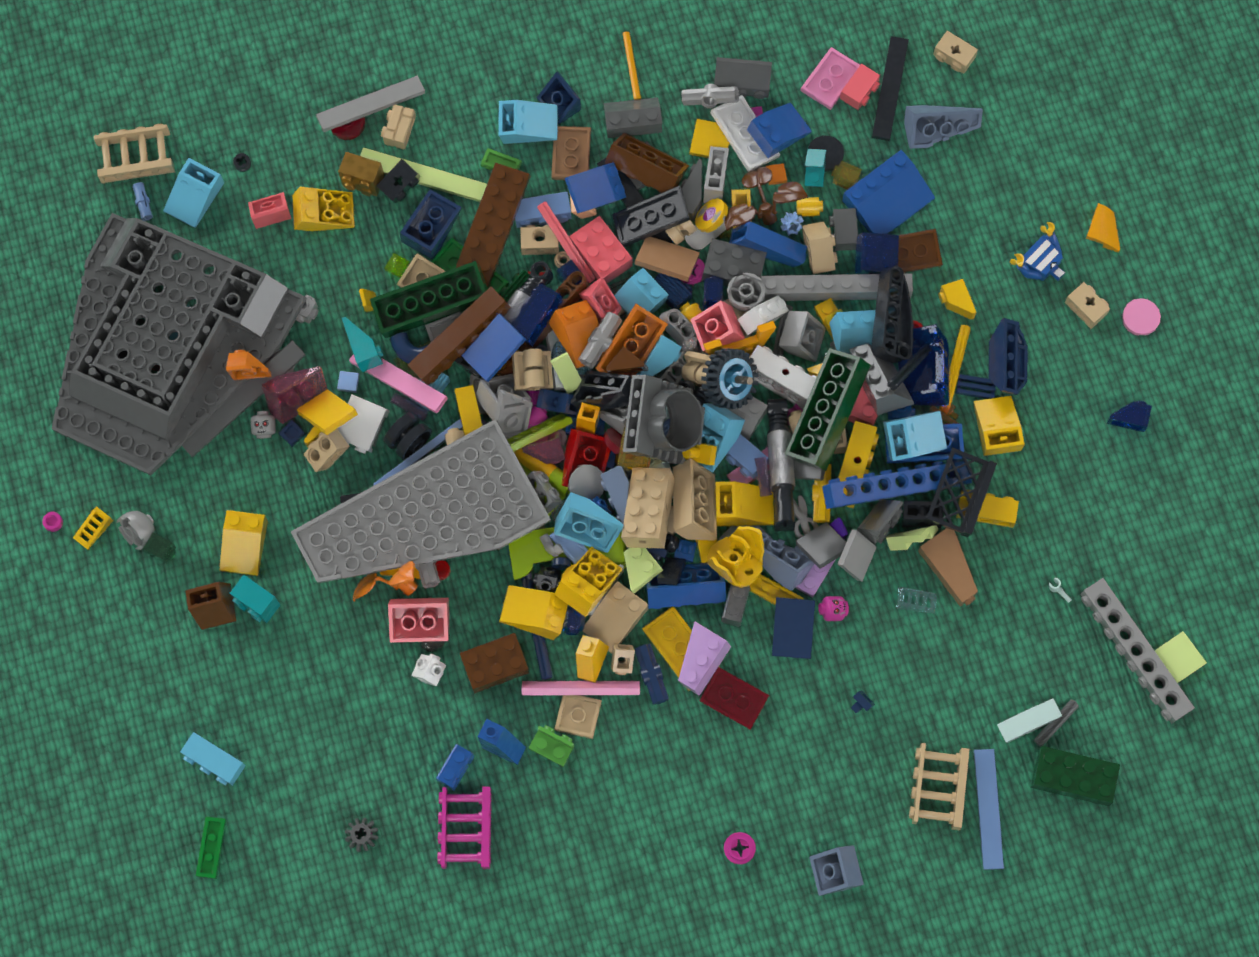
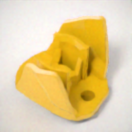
M739 526L732 535L717 541L711 546L707 555V564L732 585L739 588L750 586L763 571L764 542L761 530L751 526ZM745 571H746L747 573H752V575H751V576L746 575V574H745Z

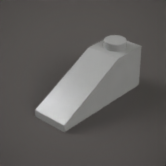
M710 146L703 203L716 198L723 200L729 148Z

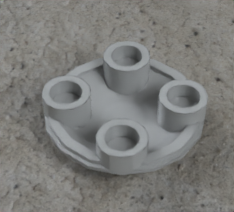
M593 465L578 466L571 474L568 490L591 500L596 496L600 498L604 492L601 481H603L601 477L602 471Z

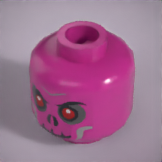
M826 596L822 603H819L818 611L825 621H842L848 615L849 606L842 596Z

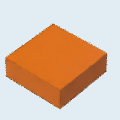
M784 163L766 166L772 172V180L768 183L769 185L787 183Z

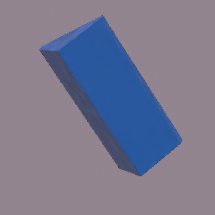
M943 424L947 449L896 461L890 460L885 435L887 463L943 461L948 459L952 447L964 452L962 424ZM954 454L952 460H963V459H962L961 456H958V455Z

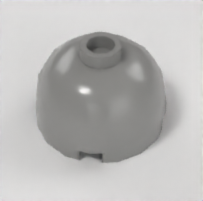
M742 273L743 275L732 278L728 284L727 293L729 301L734 308L739 311L748 312L753 307L763 303L765 286L761 278L755 274Z
M129 511L117 519V523L120 522L121 524L118 527L120 533L130 545L134 543L138 546L135 549L141 550L151 542L154 536V520L150 515H145L140 511Z

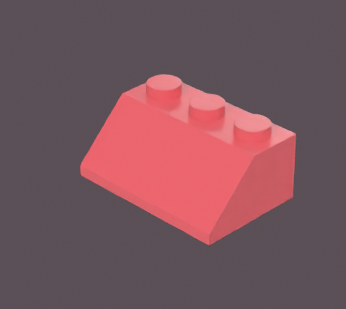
M449 598L390 599L388 603L390 643L449 641Z

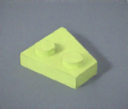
M628 548L624 552L630 589L635 594L661 573L663 569L646 548Z

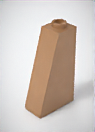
M946 528L920 546L918 552L957 604L962 606L965 603L967 606L976 599L974 596H976L978 590L955 531Z

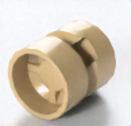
M689 220L665 231L675 245H678L685 240V235L690 236L697 231V228Z

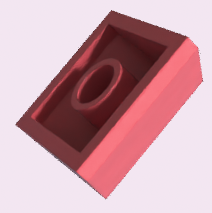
M284 192L248 202L250 215L256 229L292 219Z
M603 277L579 293L583 301H588L596 314L599 325L607 312L610 311L618 315L622 309Z

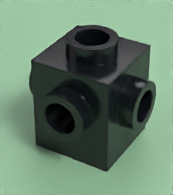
M542 566L539 573H535L533 584L536 585L535 589L555 593L561 581V578H559L561 570Z

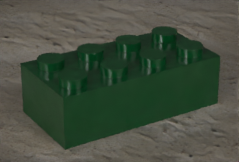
M1041 746L1037 753L1031 788L1110 806L1114 800L1120 764Z

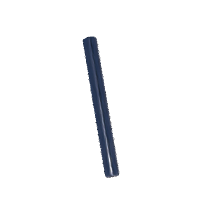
M531 572L521 578L522 587L535 589ZM532 633L541 679H551L552 671L545 637Z

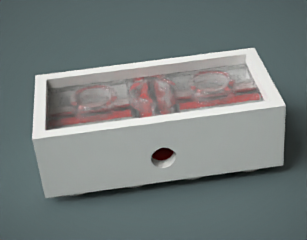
M757 345L750 358L754 359L752 364L757 365V369L753 372H757L759 376L754 377V381H758L762 386L784 399L787 398L793 404L797 403L801 409H804L817 376H810L805 373L802 367L798 365L793 366L783 356H776L768 347Z

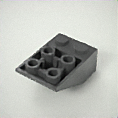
M888 499L880 500L857 528V531L875 546L878 542L882 544L888 536L889 529H893L899 522L903 512L901 509L903 502Z

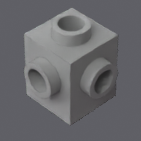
M305 295L306 301L296 321L310 324L311 320L317 317L319 309L316 300L309 295Z

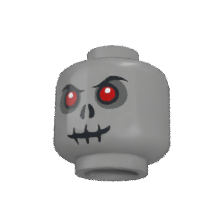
M258 411L257 415L251 417V433L256 436V439L272 438L271 435L276 432L275 417L268 415V411Z

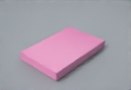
M831 47L803 84L800 91L831 110L839 100L842 89L860 65Z

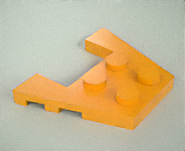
M774 321L757 326L756 335L724 346H722L720 339L704 343L703 346L708 355H715L717 350L730 348L745 351L744 353H748L751 356L757 345L761 347L765 345L776 329Z

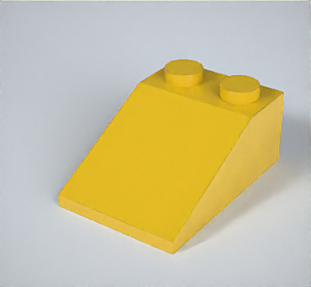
M226 510L222 535L220 571L258 576L268 524L265 515Z
M509 585L499 622L554 640L561 634L568 604L554 595L555 593Z

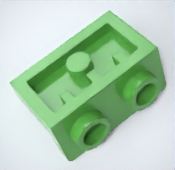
M547 725L544 728L539 726L529 746V750L564 767L575 747L572 739L564 734L562 736L555 734V730Z

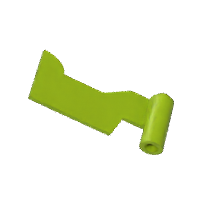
M555 527L534 530L508 544L514 580L527 576L532 571L533 564L552 561V559L556 558L546 552L540 540V537L545 534L550 536L554 532ZM621 530L608 553L598 551L617 565L621 564L626 568L624 552L627 550V547L621 538ZM564 553L558 554L559 556H557L568 558Z

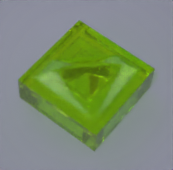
M393 253L384 269L401 278L410 261Z

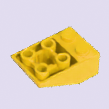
M299 187L292 195L294 230L321 231L355 227L353 192Z
M1006 396L973 401L983 455L988 456L1021 451L1025 443L1012 397Z
M735 481L715 482L717 526L774 525V505L771 488Z
M591 547L560 581L554 595L586 617L598 604L623 568Z

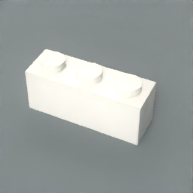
M778 295L753 307L737 320L746 334L750 335L757 331V326L771 321L775 322L789 310L786 307L785 301Z

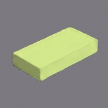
M566 352L550 360L567 394L577 390L582 379L569 354Z

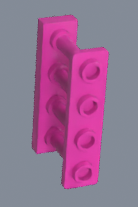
M442 787V792H439V804H442V812L438 813V824H442V832H438V844H441V852H438L437 856L438 864H441L442 869H447V862H478V864H481L482 869H490L491 787H482V792H479V794H448L447 787ZM448 802H479V804H482V812H478V814H448ZM447 822H478V824H482V832H478V834H447ZM447 842H478V844H481V852H478V854H447Z

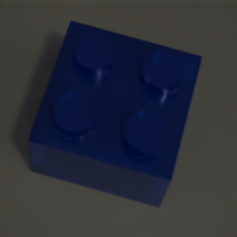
M866 232L859 234L856 242L855 273L880 274L883 270L898 266L899 235Z

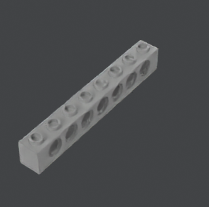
M1102 578L1086 588L1081 593L1082 602L1093 611L1094 619L1097 623L1102 624L1108 639L1114 641L1117 652L1126 658L1128 668L1132 672L1135 671L1139 677L1140 685L1149 691L1152 702L1155 705H1159L1164 719L1172 724L1191 712L1195 707L1106 581ZM1097 600H1104L1106 607H1100L1097 604ZM1108 616H1115L1117 623H1111ZM1121 631L1128 634L1129 638L1127 640L1120 637ZM1131 648H1137L1140 651V656L1133 655ZM1143 664L1150 665L1151 672H1146L1143 669ZM1155 680H1159L1162 682V689H1159L1154 685ZM1166 696L1174 699V705H1169L1166 702Z

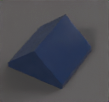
M559 72L554 74L536 97L540 103L558 106V125L581 110L580 98Z

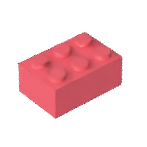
M600 216L569 236L597 280L603 277L605 282L609 283L633 266L632 257Z

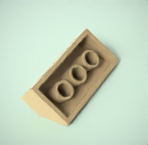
M688 459L683 464L673 467V475L675 477L673 490L674 532L687 540H716L715 474L692 459Z

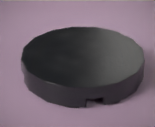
M819 136L808 147V149L826 150L825 172L835 170L843 161L844 148L841 142L832 136Z

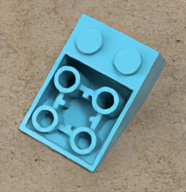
M523 100L499 101V137L503 144L558 140V106Z
M188 158L178 174L163 211L196 228L224 184L221 174Z
M704 403L705 415L701 443L717 446L715 465L698 464L710 472H714L739 438L745 420L727 408Z
M940 411L883 421L889 457L892 461L947 449Z

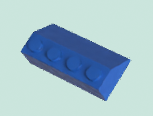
M707 563L686 565L677 585L659 584L657 581L658 575L646 584L649 609L726 602L725 579Z

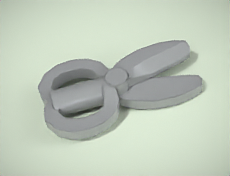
M798 496V505L793 499L794 515L798 519L795 523L794 533L798 539L802 537L798 530L800 524L804 535L811 532L808 522L812 524L814 529L818 527V524L813 522L812 518H807V506L802 496Z

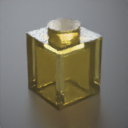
M841 161L839 167L835 166L831 176L834 177L833 184L848 190L859 181L862 169Z

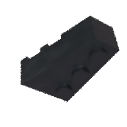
M587 370L571 403L578 410H580L582 402L601 407L600 411L628 406L632 378L629 375Z

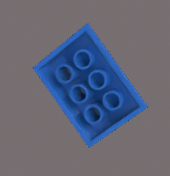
M900 150L845 191L842 202L848 208H856V218L875 239L884 238L934 200L935 196L913 162Z

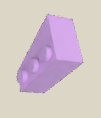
M694 622L678 681L687 689L700 695L730 650V644L717 634Z

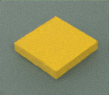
M696 120L689 155L709 158L710 146L729 148V141L717 122Z

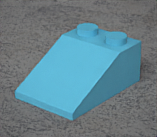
M661 335L644 362L648 366V371H640L636 375L654 376L671 365L673 361L676 362L679 359L682 347Z
M571 492L555 518L554 534L608 553L623 529L624 524L590 499Z

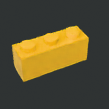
M986 493L977 522L1013 528L1016 524L1019 501L1008 496L999 498L995 497L994 494ZM965 496L958 500L961 510L968 506Z

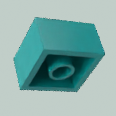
M245 575L242 576L230 592L235 606L244 612L247 609L251 617L259 623L261 620L267 623L280 607V603L274 595Z

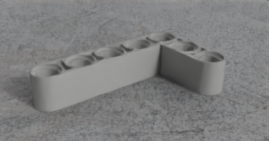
M671 309L663 312L659 318L668 323L665 331L682 347L680 350L681 355L676 362L673 361L671 365L661 370L656 375V378L677 385L683 378L682 368L687 363L684 361L683 355L687 351L694 352L688 348V345L694 342V344H697L698 349L702 353L704 352L690 321L678 309Z

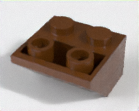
M216 582L185 590L188 610L201 630L236 622L233 597L230 595L232 591L231 583Z

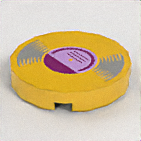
M719 198L708 201L697 213L695 218L696 227L703 233H710L722 225L724 215L727 216L728 206Z

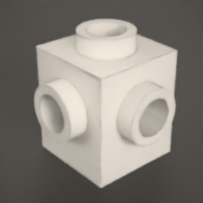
M421 654L416 662L412 676L425 684L437 686L446 665L440 662L441 658L434 654L429 656Z

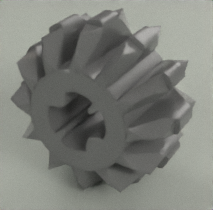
M356 818L355 826L351 822L348 824L352 830H345L346 834L351 835L346 837L345 841L351 842L349 845L351 849L356 846L357 852L361 851L362 846L365 851H368V844L372 847L375 846L372 839H379L377 835H373L378 832V828H372L374 826L373 821L367 824V818H363L362 824ZM362 830H364L366 837L363 836L362 839H360L357 834L361 833Z

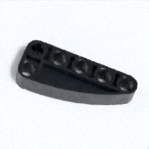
M894 266L881 271L879 275L871 349L873 355L877 358L891 363H898L909 359L912 355L913 317L911 299L904 272L901 267Z

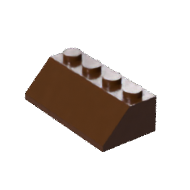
M623 133L612 143L605 160V164L614 162L617 170L625 173L627 177L637 179L643 185L653 187L660 193L678 187L689 167L688 164L626 133Z

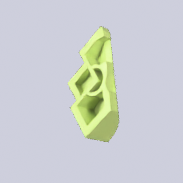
M934 525L890 534L886 537L890 551L908 550L913 542H923L925 539H932L938 531V527Z

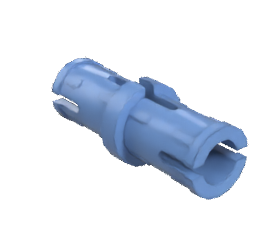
M138 182L133 184L132 188L136 197L135 204L138 206L141 220L147 221L152 219L153 215L149 206L150 199L146 195L144 183Z

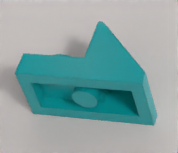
M807 149L805 186L824 187L826 150Z

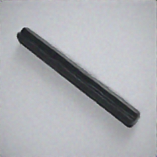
M924 344L887 383V386L893 391L896 390L929 355L932 347Z

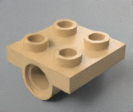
M528 349L523 352H515L512 355L515 391L540 390V388L553 389L552 364L550 362L551 351Z
M687 351L684 354L687 363L682 368L683 379L694 382L696 386L706 384V381H701V376L706 377V373L702 372L703 368H708L705 362L707 360L711 361L710 355Z

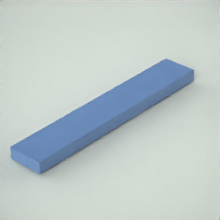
M994 749L974 750L983 870L1004 869Z

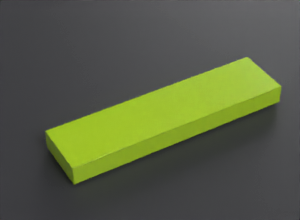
M562 413L508 438L507 441L514 452L572 424V418Z

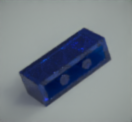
M541 283L533 289L530 299L522 306L520 314L511 323L526 338L524 343L533 347L550 321L554 311L558 309L563 301L559 293Z

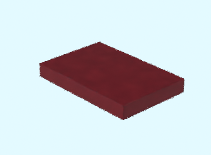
M718 667L699 701L751 730L770 695Z

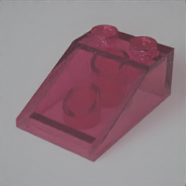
M320 366L278 375L262 384L270 414L282 424L299 415L297 412L299 407L327 390Z

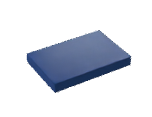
M499 313L463 353L462 357L485 381L489 382L525 342L526 338Z

